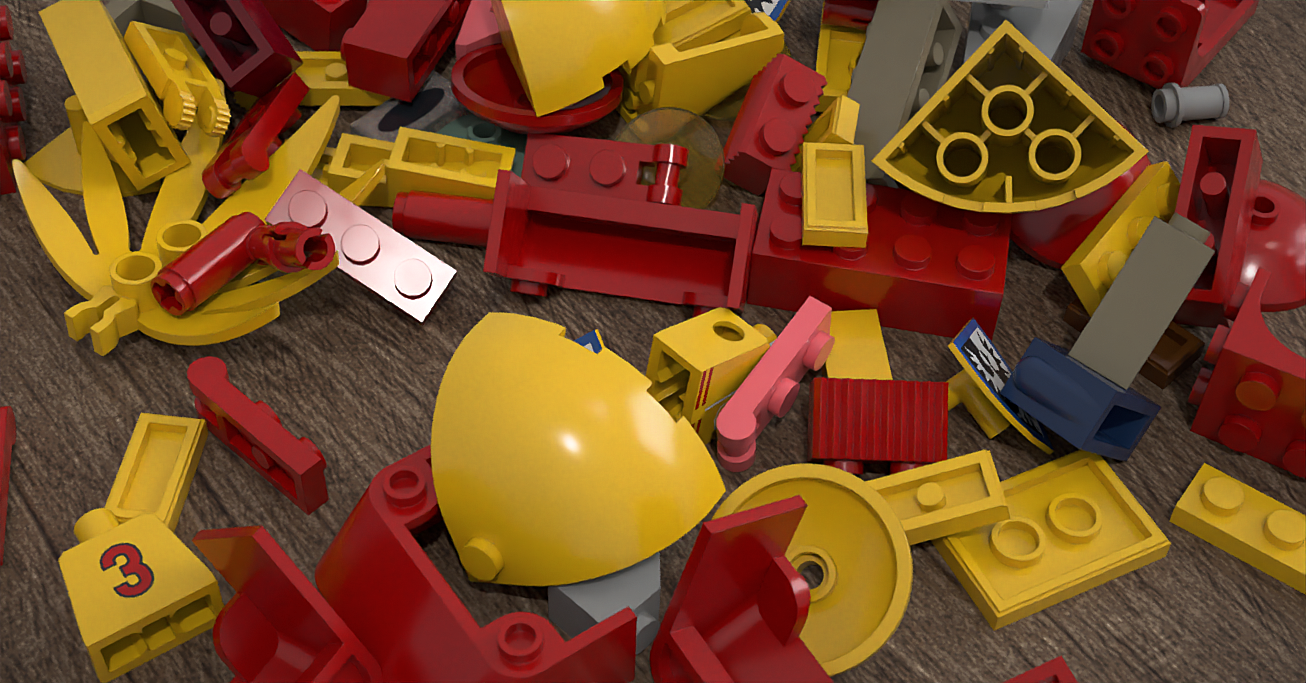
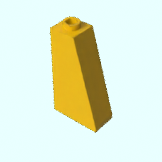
M60 0L39 11L40 17L90 125L135 188L139 191L191 163L175 131L163 117V109L102 1Z

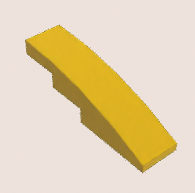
M400 127L395 143L342 133L337 148H325L311 176L335 192L340 193L378 161L384 159L385 175L360 206L393 207L398 192L409 193L411 190L494 199L498 169L512 171L516 148Z

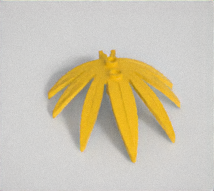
M216 79L223 90L221 94L226 100L224 84L220 79ZM331 96L269 157L270 165L265 172L253 180H246L240 189L231 194L202 224L197 222V219L209 195L202 181V172L222 146L223 135L222 137H213L203 133V129H200L197 124L196 112L194 123L192 122L191 128H188L181 142L191 163L165 177L149 218L140 251H130L127 216L118 181L103 143L88 120H85L82 125L81 181L86 216L97 255L93 254L76 224L53 195L22 161L14 159L12 167L20 198L38 242L60 275L80 295L88 300L64 312L69 337L78 342L86 334L91 333L94 352L101 356H105L117 346L119 338L137 330L154 339L176 345L199 346L228 341L250 333L280 315V301L304 290L339 265L338 250L335 252L331 263L321 270H308L305 268L299 272L289 273L250 285L278 271L270 265L257 264V260L194 310L186 311L180 316L173 315L162 308L151 290V281L158 275L160 269L231 216L239 215L242 212H251L267 225L264 219L297 172L301 169L310 176L313 174L336 125L340 113L339 96ZM384 159L378 161L361 177L338 194L359 207L385 175Z

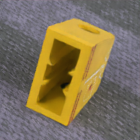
M722 307L661 330L653 335L645 376L652 384L646 391L667 411L674 421L684 416L704 445L717 437V417L768 351L777 339V336L768 326L764 324L751 326L731 310Z

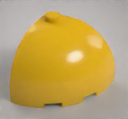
M491 0L503 45L537 117L560 110L605 88L602 77L615 70L624 63V68L631 70L650 51V47L654 46L652 34L657 27H664L666 19L664 0Z
M1005 20L871 161L898 183L935 202L981 213L1013 214L1057 207L1085 197L1128 171L1149 151L1009 21Z
M489 312L472 328L457 347L447 366L436 399L431 432V462L434 487L443 519L459 554L460 561L471 582L521 586H554L581 582L619 571L649 558L680 539L710 512L726 492L719 471L702 440L684 416L674 421L667 411L646 391L652 384L647 377L608 348L604 347L596 354L582 345L565 338L566 327L536 317L514 313Z

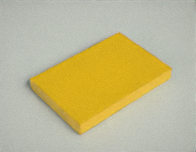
M1084 450L1075 451L1001 481L1000 484L1008 505L1010 519L930 540L994 631L1166 557L1171 545L1168 538L1103 457Z

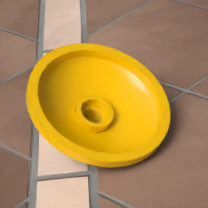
M806 463L780 466L756 475L743 483L727 497L711 520L800 495L808 506L785 556L800 574L810 565H819L823 569L824 577L822 583L818 587L810 589L811 602L808 618L799 637L829 677H833L850 671L869 660L889 641L897 630L907 609L912 590L913 562L910 545L904 528L892 507L872 486L862 479L841 469L820 464Z

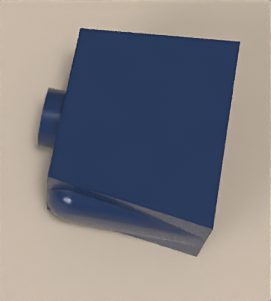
M1034 337L1024 355L1016 364L1014 371L1000 391V394L1078 449L1127 462L1160 411L1161 406L1130 386L1126 390L1068 355L1071 350Z

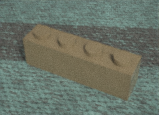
M947 0L878 1L873 20L868 24L866 30V41L858 65L852 72L851 86L847 95L848 98L860 104L854 145H864L866 183L910 190L889 177L871 160L947 81L963 28Z

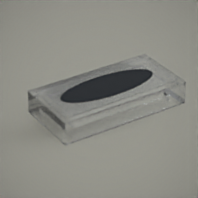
M433 70L411 103L390 98L350 124V130L352 135L395 143L400 127L437 133L450 122L468 115L470 111L454 96L451 82Z

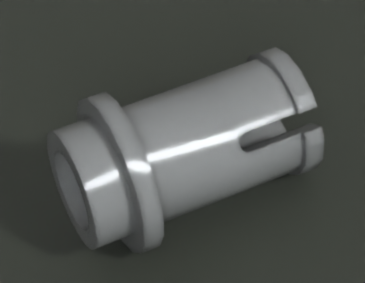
M1167 83L1162 89H1157L1153 93L1151 100L1152 114L1156 122L1165 123L1170 128L1179 126L1182 121L1208 118L1223 119L1229 110V94L1227 88L1221 83L1211 86L1181 88L1177 83Z

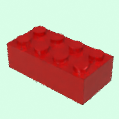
M771 169L752 250L747 304L798 312L808 297L811 296L830 306L832 311L877 309L880 326L948 338H955L965 324L974 317L992 342L1004 295L1012 214L981 213L958 209L930 200L911 190L866 183L868 235L865 248L802 245L801 172Z

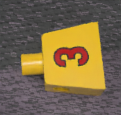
M98 508L87 512L78 519L74 526V534L80 544L64 551L58 561L84 645L100 683H108L213 628L217 615L224 607L217 579L155 514L142 513L119 524L111 510Z

